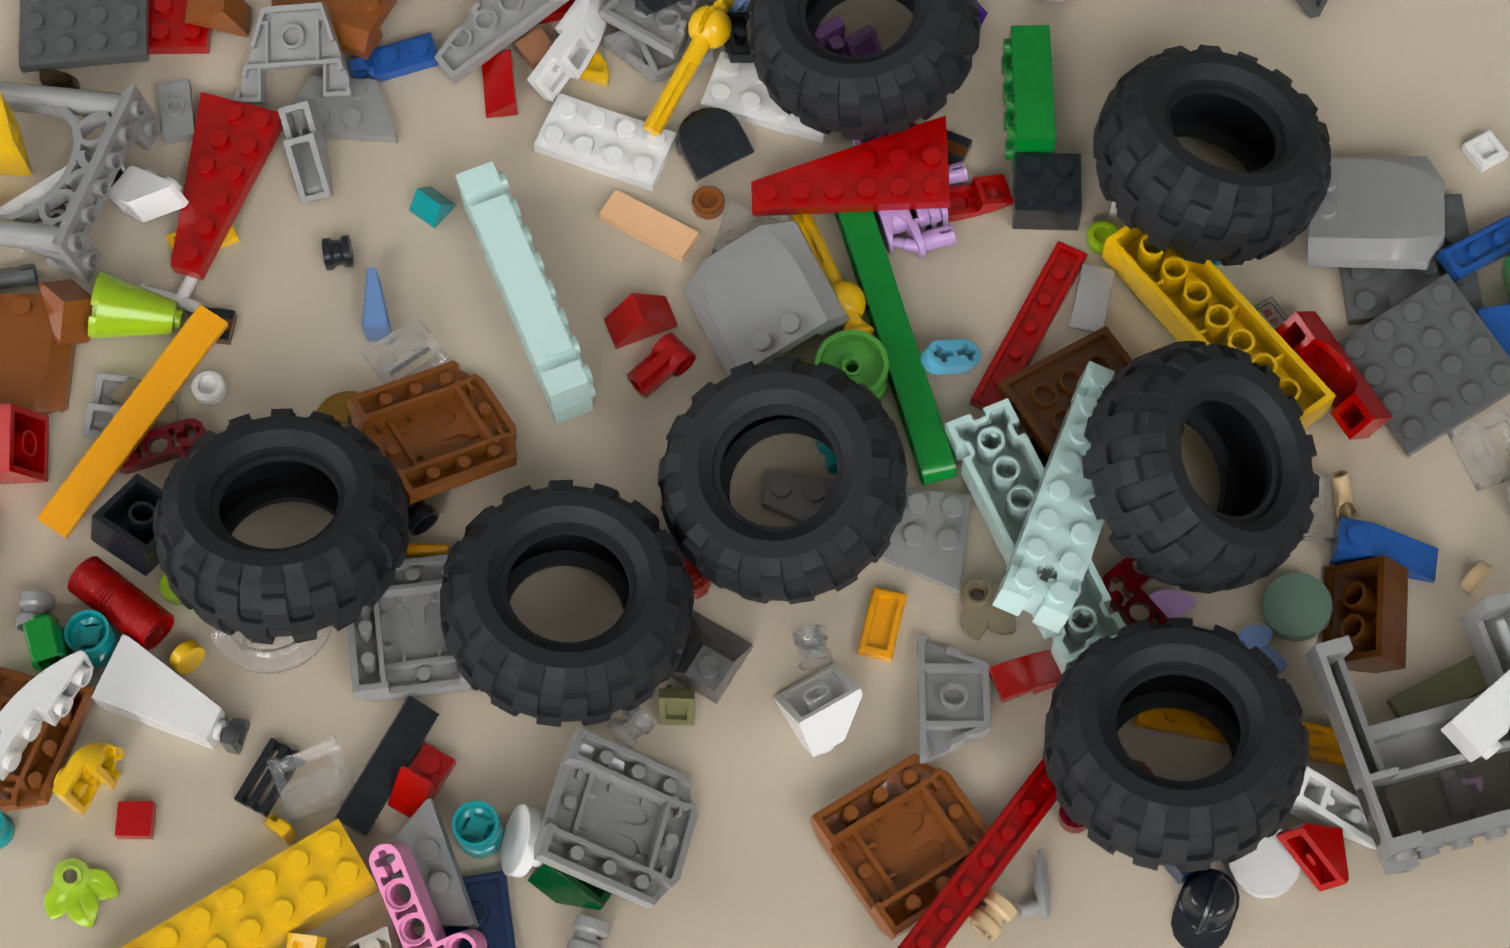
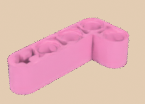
M400 841L380 844L372 850L369 857L370 868L403 948H460L462 938L467 939L471 943L472 948H487L486 938L476 929H466L446 937L408 845ZM393 853L395 860L388 864L386 858ZM399 872L403 873L402 877L395 879L392 877V875L399 874ZM401 884H405L410 889L411 897L408 902L403 901L399 895ZM416 918L420 919L425 926V933L422 937L417 935L413 929V922Z

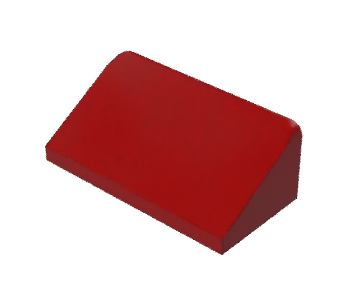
M509 49L494 55L482 64L486 118L518 115L512 52Z

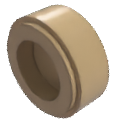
M1479 560L1462 580L1461 588L1470 595L1475 594L1487 580L1493 567L1485 561Z

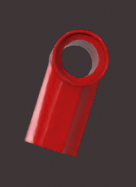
M673 332L667 333L657 341L652 349V353L627 373V379L641 396L643 395L647 398L673 375L678 377L684 374L695 362L696 355Z

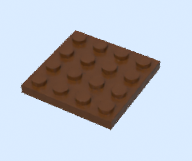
M1107 326L998 382L996 390L1003 399H1009L1018 419L1048 459L1065 414L1071 405L1070 401L1077 383L1089 361L1115 371L1114 376L1121 368L1130 365L1133 361Z

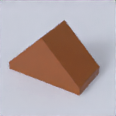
M187 0L184 23L247 38L252 8L244 0Z
M72 279L41 282L39 287L57 347L88 343L90 341V337H88L89 316H92L93 305H90L92 296Z

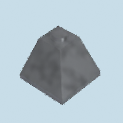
M693 611L690 635L685 644L681 661L671 675V678L685 686H690L695 692L717 704L752 650L753 644Z

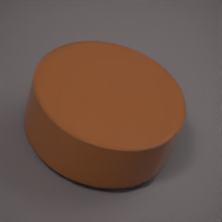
M703 186L697 189L692 197L694 213L705 220L719 217L725 208V199L722 191L714 186Z

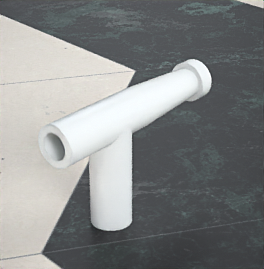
M185 276L177 294L149 287L145 283L140 285L142 288L177 301L179 309L194 313L200 304L204 306L203 302L190 298L199 280L193 277Z

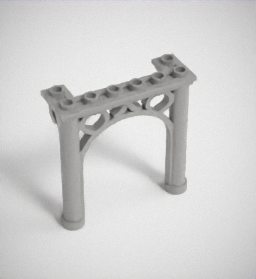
M0 81V91L12 111L57 116L66 120L71 125L73 131L71 158L57 183L42 198L30 206L13 213L0 215V246L20 248L47 256L46 261L51 266L62 271L74 272L83 283H89L94 271L99 266L101 255L87 237L93 224L97 221L98 213L105 198L110 193L112 183L122 167L130 145L135 139L139 145H142L144 150H151L156 137L160 133L161 122L136 85H129L128 89L123 90V93ZM74 115H81L85 118L79 122ZM105 125L102 134L94 140L86 139V136L94 128ZM87 151L90 153H94L92 158L89 156ZM69 201L65 212L61 216L51 218V210L62 202ZM38 218H41L43 221L42 224L30 223Z

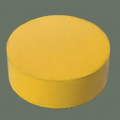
M187 640L174 649L170 656L169 664L178 674H188L201 664L205 657V649L197 641Z

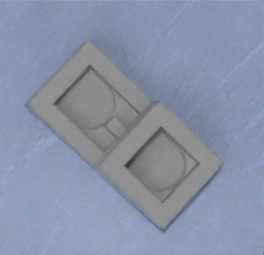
M1082 264L1069 328L1095 332L1104 327L1115 270Z
M97 373L93 402L87 404L82 436L98 438L123 406L112 401L111 397L114 391L125 381L133 379L132 377Z

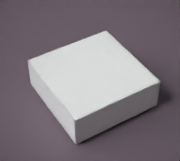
M1490 129L1465 142L1461 147V151L1479 173L1506 160L1509 155L1508 151Z

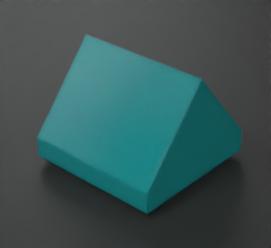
M431 186L417 188L409 210L435 229L455 207V203Z

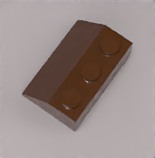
M1385 555L1325 567L1324 585L1331 594L1333 612L1329 625L1322 630V642L1349 635L1353 650L1344 658L1348 671L1381 673L1406 669L1408 568Z

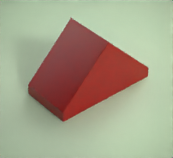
M632 293L604 318L616 349L678 327L666 296Z
M1303 823L1278 832L1276 837L1319 892L1344 885L1348 882L1349 874L1342 828Z

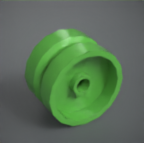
M852 329L836 332L824 340L817 350L815 364L818 365L819 362H825L844 370L850 379L858 384H865L882 402L886 396L888 386L889 359L887 351L881 342L867 332Z

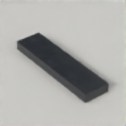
M410 695L405 699L334 816V819H339L342 824L363 837L367 836L391 796L401 766L406 768L409 766L439 713Z

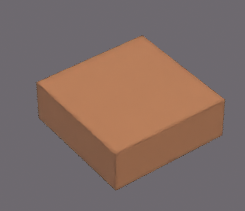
M538 27L515 42L514 46L515 50L534 71L552 46L553 41Z

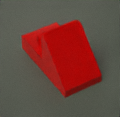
M424 743L410 767L401 766L388 802V807L410 819L427 799H435L457 764L455 759Z

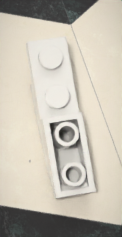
M575 0L556 26L555 30L560 35L527 79L544 100L553 102L569 78L579 79L589 64L607 26V22L601 18L600 10L610 0Z
M79 650L46 668L18 691L0 711V780L4 781L9 772H13L18 767L22 758V752L29 742L37 738L43 721L56 726L61 717H65L70 712L74 697L81 687L83 688L89 683L93 674L94 667L87 653Z

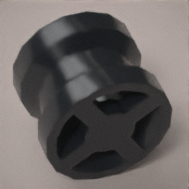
M343 235L338 240H332L329 237L322 238V252L327 271L334 270L337 266L342 265L346 268L354 267L353 249L349 235Z

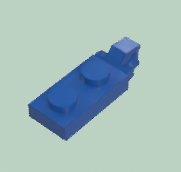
M431 32L375 48L368 60L357 57L348 61L353 78L364 79L370 77V79H379L380 82L439 65L434 58L437 50Z

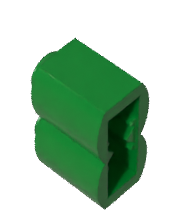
M47 613L34 615L29 621L23 623V631L32 666L35 670L41 672L74 653L64 639L65 628L60 626L59 619Z

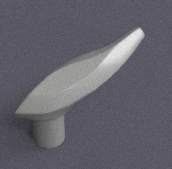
M1043 849L1037 850L1034 889L1037 899L1019 903L1022 917L1041 914V917L1047 920L1051 912L1048 867Z

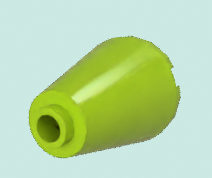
M100 272L97 275L90 305H93L92 316H89L88 337L114 338L173 335L175 328L181 329L184 310L178 309L177 301L111 274Z

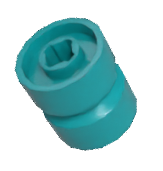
M94 610L79 611L68 620L64 629V639L69 648L74 653L79 650L87 653L94 668L107 666L120 640L117 631L106 617Z
M475 800L466 802L457 809L453 816L452 829L464 853L478 859L488 858L497 853L502 845L504 829L494 808L486 802Z

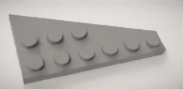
M481 0L479 3L475 2L469 10L471 13L461 27H456L434 58L451 81L456 84L569 0Z
M610 0L600 10L602 20L675 59L688 33L690 16L701 6L703 0H681L648 16L644 14L634 0Z
M767 471L762 507L799 523L815 514L824 505L834 488L836 479ZM906 488L907 502L902 521L896 525L890 539L891 544L879 560L897 568L902 567L919 575V578L928 582L933 581L948 588L949 591L960 595L971 495Z

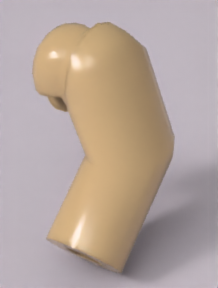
M1345 470L1335 471L1330 475L1334 491L1333 514L1338 520L1341 517L1356 519L1358 507L1354 503L1348 472Z

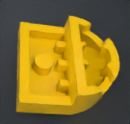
M94 742L81 747L72 755L66 767H62L56 774L52 792L71 810L84 816L101 784L113 790L115 789L121 776V772L115 767L117 760L120 761L125 757L123 748L109 742Z

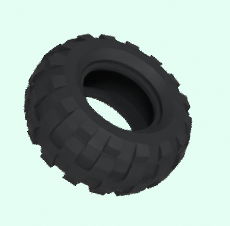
M750 0L751 16L746 24L748 46L758 78L766 86L769 97L787 114L793 113L795 117L798 116L801 124L823 134L829 135L831 131L840 132L846 139L868 140L869 134L887 132L888 136L908 130L909 124L921 117L925 121L946 105L949 93L954 94L956 90L960 89L972 68V56L979 48L981 25L977 0H895L904 5L913 14L909 28L891 47L882 52L862 57L838 55L827 50L814 39L821 20L829 11L846 0Z
M1200 44L1197 50L1189 51L1180 45L1167 48L1163 53L1157 54L1154 57L1149 56L1118 80L1116 87L1108 94L1099 114V120L1095 126L1093 136V157L1096 159L1097 176L1100 181L1099 186L1105 200L1116 202L1115 208L1118 210L1116 216L1129 229L1139 228L1148 235L1147 243L1163 252L1169 247L1184 253V260L1205 264L1207 260L1213 258L1218 259L1223 266L1243 265L1245 261H1251L1254 258L1260 260L1292 243L1297 235L1307 229L1327 195L1331 180V166L1329 165L1331 162V148L1327 126L1325 123L1318 121V116L1316 115L1317 106L1307 94L1298 93L1291 86L1293 80L1277 68L1271 71L1258 64V58L1240 51L1237 55L1225 53L1221 50L1220 46ZM1189 136L1212 143L1237 158L1248 172H1232L1210 165L1187 151L1176 137Z
M1203 341L1174 342L1136 357L1130 365L1121 368L1104 388L1103 394L1097 400L1098 404L1093 409L1092 415L1088 417L1084 437L1091 443V448L1086 451V455L1082 456L1083 477L1092 481L1095 497L1089 499L1096 519H1105L1112 531L1108 540L1121 556L1126 555L1128 558L1137 559L1138 571L1161 583L1169 584L1170 586H1180L1181 590L1211 594L1253 584L1257 579L1269 576L1291 556L1290 553L1298 547L1297 545L1301 542L1304 534L1308 533L1314 519V514L1309 506L1313 503L1314 498L1319 497L1320 476L1313 472L1312 457L1317 456L1312 434L1306 435L1300 417L1304 413L1294 395L1287 397L1280 389V377L1266 364L1260 366L1258 363H1252L1249 353L1221 344L1206 345V342ZM1184 423L1193 428L1203 438L1217 464L1221 484L1217 510L1211 508L1201 499L1186 474L1181 454V434Z
M774 357L772 363L754 365L750 361L730 369L731 374L715 385L709 381L691 397L692 405L685 414L678 415L675 418L666 436L668 444L665 456L659 460L658 486L660 487L662 498L661 510L668 530L675 537L685 557L697 568L702 576L720 589L726 588L739 594L742 599L767 604L769 600L787 601L791 605L814 601L815 596L836 589L838 592L858 580L857 576L871 562H878L891 544L890 539L896 525L902 521L907 502L906 482L908 471L905 452L895 423L890 419L881 401L865 384L856 383L846 375L844 370L825 362H819L818 365L801 361L800 357ZM780 434H800L818 440L836 456L837 477L829 498L815 514L793 525L768 527L747 520L731 506L730 482L739 460L752 446L763 439Z
M293 408L271 409V416L253 420L248 413L228 420L227 430L219 434L209 430L195 440L193 447L189 449L188 457H179L169 472L161 490L162 499H158L155 507L153 532L161 570L167 577L169 588L189 610L193 609L205 623L229 636L238 631L246 639H250L252 643L273 645L275 637L292 636L295 644L316 640L317 631L329 626H333L337 631H340L357 621V617L360 616L365 605L369 607L375 606L391 586L396 568H400L404 561L409 543L408 524L410 520L402 479L394 464L387 456H382L380 448L374 441L353 425L343 428L341 423L335 420L332 415L313 411L309 417L296 416V413H293ZM282 502L308 503L318 506L333 515L331 522L315 537L295 546L275 549L259 548L248 545L232 536L235 528L246 517L272 504Z
M551 480L548 483V487L532 490L531 486L528 485L502 497V504L494 507L491 505L489 508L486 507L465 527V535L462 540L457 541L450 550L444 565L443 581L440 588L441 629L446 648L453 654L457 663V670L474 690L477 691L479 689L481 692L488 694L492 705L514 717H518L522 713L536 718V724L561 727L562 722L582 721L584 726L609 721L614 712L621 709L624 712L626 710L632 711L651 698L655 688L661 682H665L671 677L681 661L685 644L690 635L694 606L693 580L686 571V557L671 532L668 533L666 529H660L659 518L636 500L629 503L620 498V493L616 489L595 483L594 488L573 486V480ZM554 566H575L590 570L606 580L620 598L624 612L618 621L601 635L580 642H559L541 637L522 624L515 615L510 605V600L517 587L534 573Z
M1170 617L1166 624L1152 626L1147 619L1122 627L1114 638L1108 635L1104 638L1101 637L1078 655L1077 663L1073 669L1069 667L1063 672L1052 692L1051 704L1045 721L1043 755L1047 777L1056 787V799L1073 823L1076 822L1078 826L1083 824L1088 830L1087 837L1108 853L1113 855L1118 851L1133 858L1132 863L1134 865L1156 871L1159 865L1179 867V871L1182 873L1208 870L1212 862L1221 860L1224 864L1227 862L1232 863L1257 850L1259 842L1265 837L1269 838L1275 835L1290 816L1292 807L1300 795L1309 758V733L1305 725H1302L1303 709L1290 683L1288 684L1285 678L1279 679L1277 676L1279 670L1276 664L1257 646L1249 649L1239 643L1237 633L1216 624L1213 630L1192 626L1193 619ZM1166 707L1179 708L1191 711L1211 722L1226 739L1232 753V759L1222 769L1208 777L1190 781L1169 780L1151 774L1138 766L1122 747L1117 732L1128 720L1144 711Z

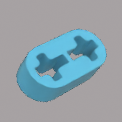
M968 339L936 340L922 351L920 360L923 367L933 375L961 374L969 372L980 362L981 352L978 346Z

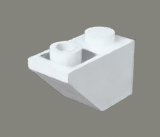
M130 165L111 187L108 195L123 214L141 222H147L186 207L189 203L180 192L182 187L176 180L169 176L164 179L149 168L142 170L133 165Z

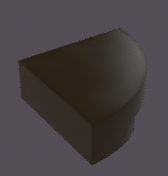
M39 70L42 85L80 89V82L66 72Z

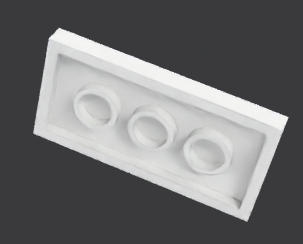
M720 52L701 101V109L709 107L721 108L732 113L738 121L820 143L824 142L826 134L801 124L798 116L795 117L793 113L787 114L769 97L766 86L758 78L754 63H730L728 54Z
M559 93L533 146L535 152L653 192L675 146L677 133L663 129L660 136H652L643 129L644 121Z

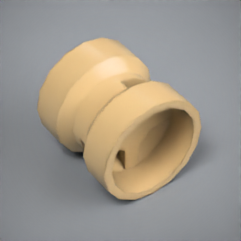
M990 889L982 899L983 906L980 905L979 908H975L967 921L983 937L990 941H995L1001 934L1002 922H1010L1017 914V910L1001 894Z

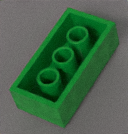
M1014 25L1010 27L1009 38L1003 39V56H1001V75H1004L1002 102L1006 103V111L1003 114L1004 131H1007L1005 159H1011V172L1013 170L1015 152H1054L1056 132L1050 25Z

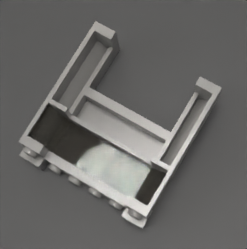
M1510 591L1481 599L1460 618L1488 687L1510 669ZM1349 635L1315 644L1305 654L1386 875L1411 872L1420 866L1419 860L1439 855L1440 851L1438 848L1451 845L1452 850L1455 851L1473 845L1472 839L1484 835L1486 841H1490L1507 835L1506 829L1510 828V727L1508 732L1498 740L1502 747L1487 760L1481 755L1471 763L1440 730L1478 696L1369 726L1344 660L1353 650Z

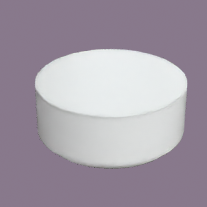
M207 370L199 373L191 384L196 400L203 405H215L221 402L227 393V385L221 374L216 371Z

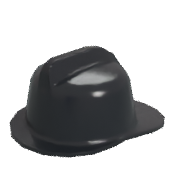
M1208 869L1195 871L1186 879L1175 905L1171 921L1173 935L1184 948H1219L1223 945L1230 933L1240 900L1238 888L1230 876L1220 870Z

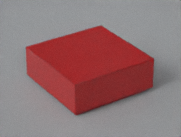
M118 801L114 836L117 839H153L157 804L154 801Z

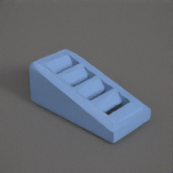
M369 267L366 276L362 328L368 341L391 342L393 341V334L382 284L376 268Z

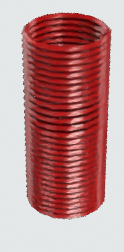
M92 556L82 561L69 578L68 590L70 593L92 608V610L103 614L110 624L146 650L159 645L166 638L174 624L172 613L142 592L124 576H121L119 572L106 564L98 556Z

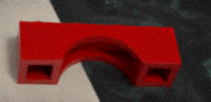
M1296 311L1275 330L1336 395L1330 414L1349 440L1369 438L1393 418L1316 311Z

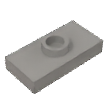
M189 79L157 84L164 143L171 144L193 140L195 116Z

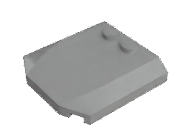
M1331 154V162L1329 164L1331 166V180L1328 192L1308 226L1307 267L1427 270L1436 251L1440 250L1445 238L1444 181L1427 156Z
M795 221L759 225L703 260L683 290L727 377L731 374L730 369L750 361L754 365L768 364L774 357L781 356L818 333L822 337L850 320L805 235Z
M447 554L404 559L401 567L396 568L391 586L375 606L369 607L365 605L360 616L357 617V621L347 626L352 688L355 699L377 702L407 698L409 695L415 697L473 689L457 670L456 660L453 654L446 648L441 629L440 588L443 581L444 565L448 557Z
M579 727L573 733L563 753L534 844V859L646 909L651 908L680 880L697 819L696 804L691 803L689 787L692 785L691 777Z

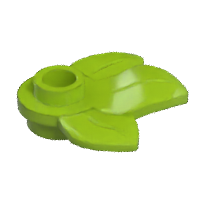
M66 858L60 861L53 871L54 884L45 894L44 906L51 920L59 918L67 912L68 916L75 923L89 928L93 926L98 914V900L115 898L119 895V891L114 879L105 870L89 869L88 865L81 859ZM69 869H74L78 874L77 880L73 883L65 880V873Z

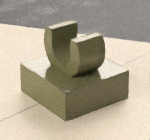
M672 685L659 688V724L694 726L695 690L687 685L685 689H672Z

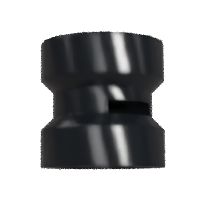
M425 499L410 505L408 504L410 520L408 530L413 536H418L429 530L439 518V513L432 505H427L424 502Z

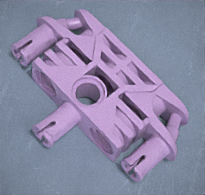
M914 121V122L910 123L909 125H910V127H912V126H915L916 123H915V121ZM888 133L869 134L868 140L860 141L853 139V146L886 136ZM963 161L948 165L949 185L968 181ZM947 208L911 209L914 219H912L909 210L874 211L889 253H893L894 247L904 249V251L916 252L918 257L926 258V251L956 244L953 227L951 224H948ZM925 226H929L930 230L925 231ZM904 233L908 238H894L893 235Z

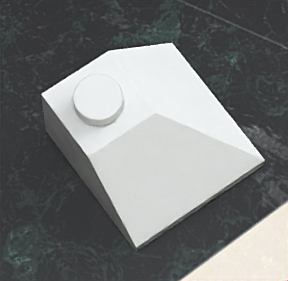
M833 663L774 696V699L800 743L813 757H816L819 754L830 752L835 745L845 740L863 693Z

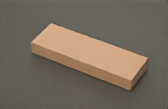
M615 189L599 212L600 220L681 262L685 260L700 238L698 231Z

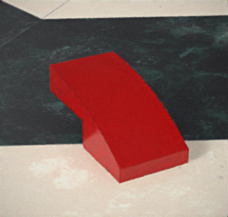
M996 174L974 177L971 184L950 187V208H947L948 222L981 216L1012 205L1013 199L1005 175Z
M1051 649L1024 655L989 667V675L1002 703L1033 692L1035 695L1057 685L1062 674L1050 652Z

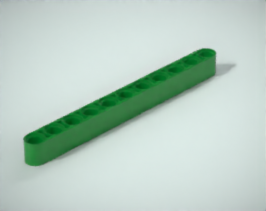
M873 211L835 213L857 285L865 294V310L870 326L874 328L873 335L887 351L889 359L888 382L920 481L925 486L956 478L957 470L925 369L921 364L917 344Z

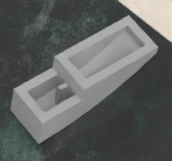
M315 99L278 108L286 136L283 144L301 204L333 196L327 146Z

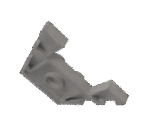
M322 2L265 6L261 8L250 44L253 48L248 64L243 67L241 74L243 81L240 91L235 93V101L251 105L266 104V71L323 67L324 98L328 100L355 98V90L327 5Z

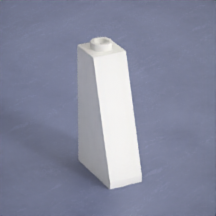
M123 634L91 697L102 709L213 750L229 723V717L219 705L130 637Z

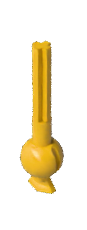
M716 0L712 6L704 5L697 8L690 16L688 32L692 40L643 126V129L648 131L650 135L655 137L661 135L708 49L719 48L730 38L732 24L727 13L733 6L734 0Z
M812 214L791 215L793 221L800 226L850 318L849 321L840 325L844 326L843 331L852 329L872 334L874 328L861 319L866 306L865 294L857 284L848 280L843 281Z

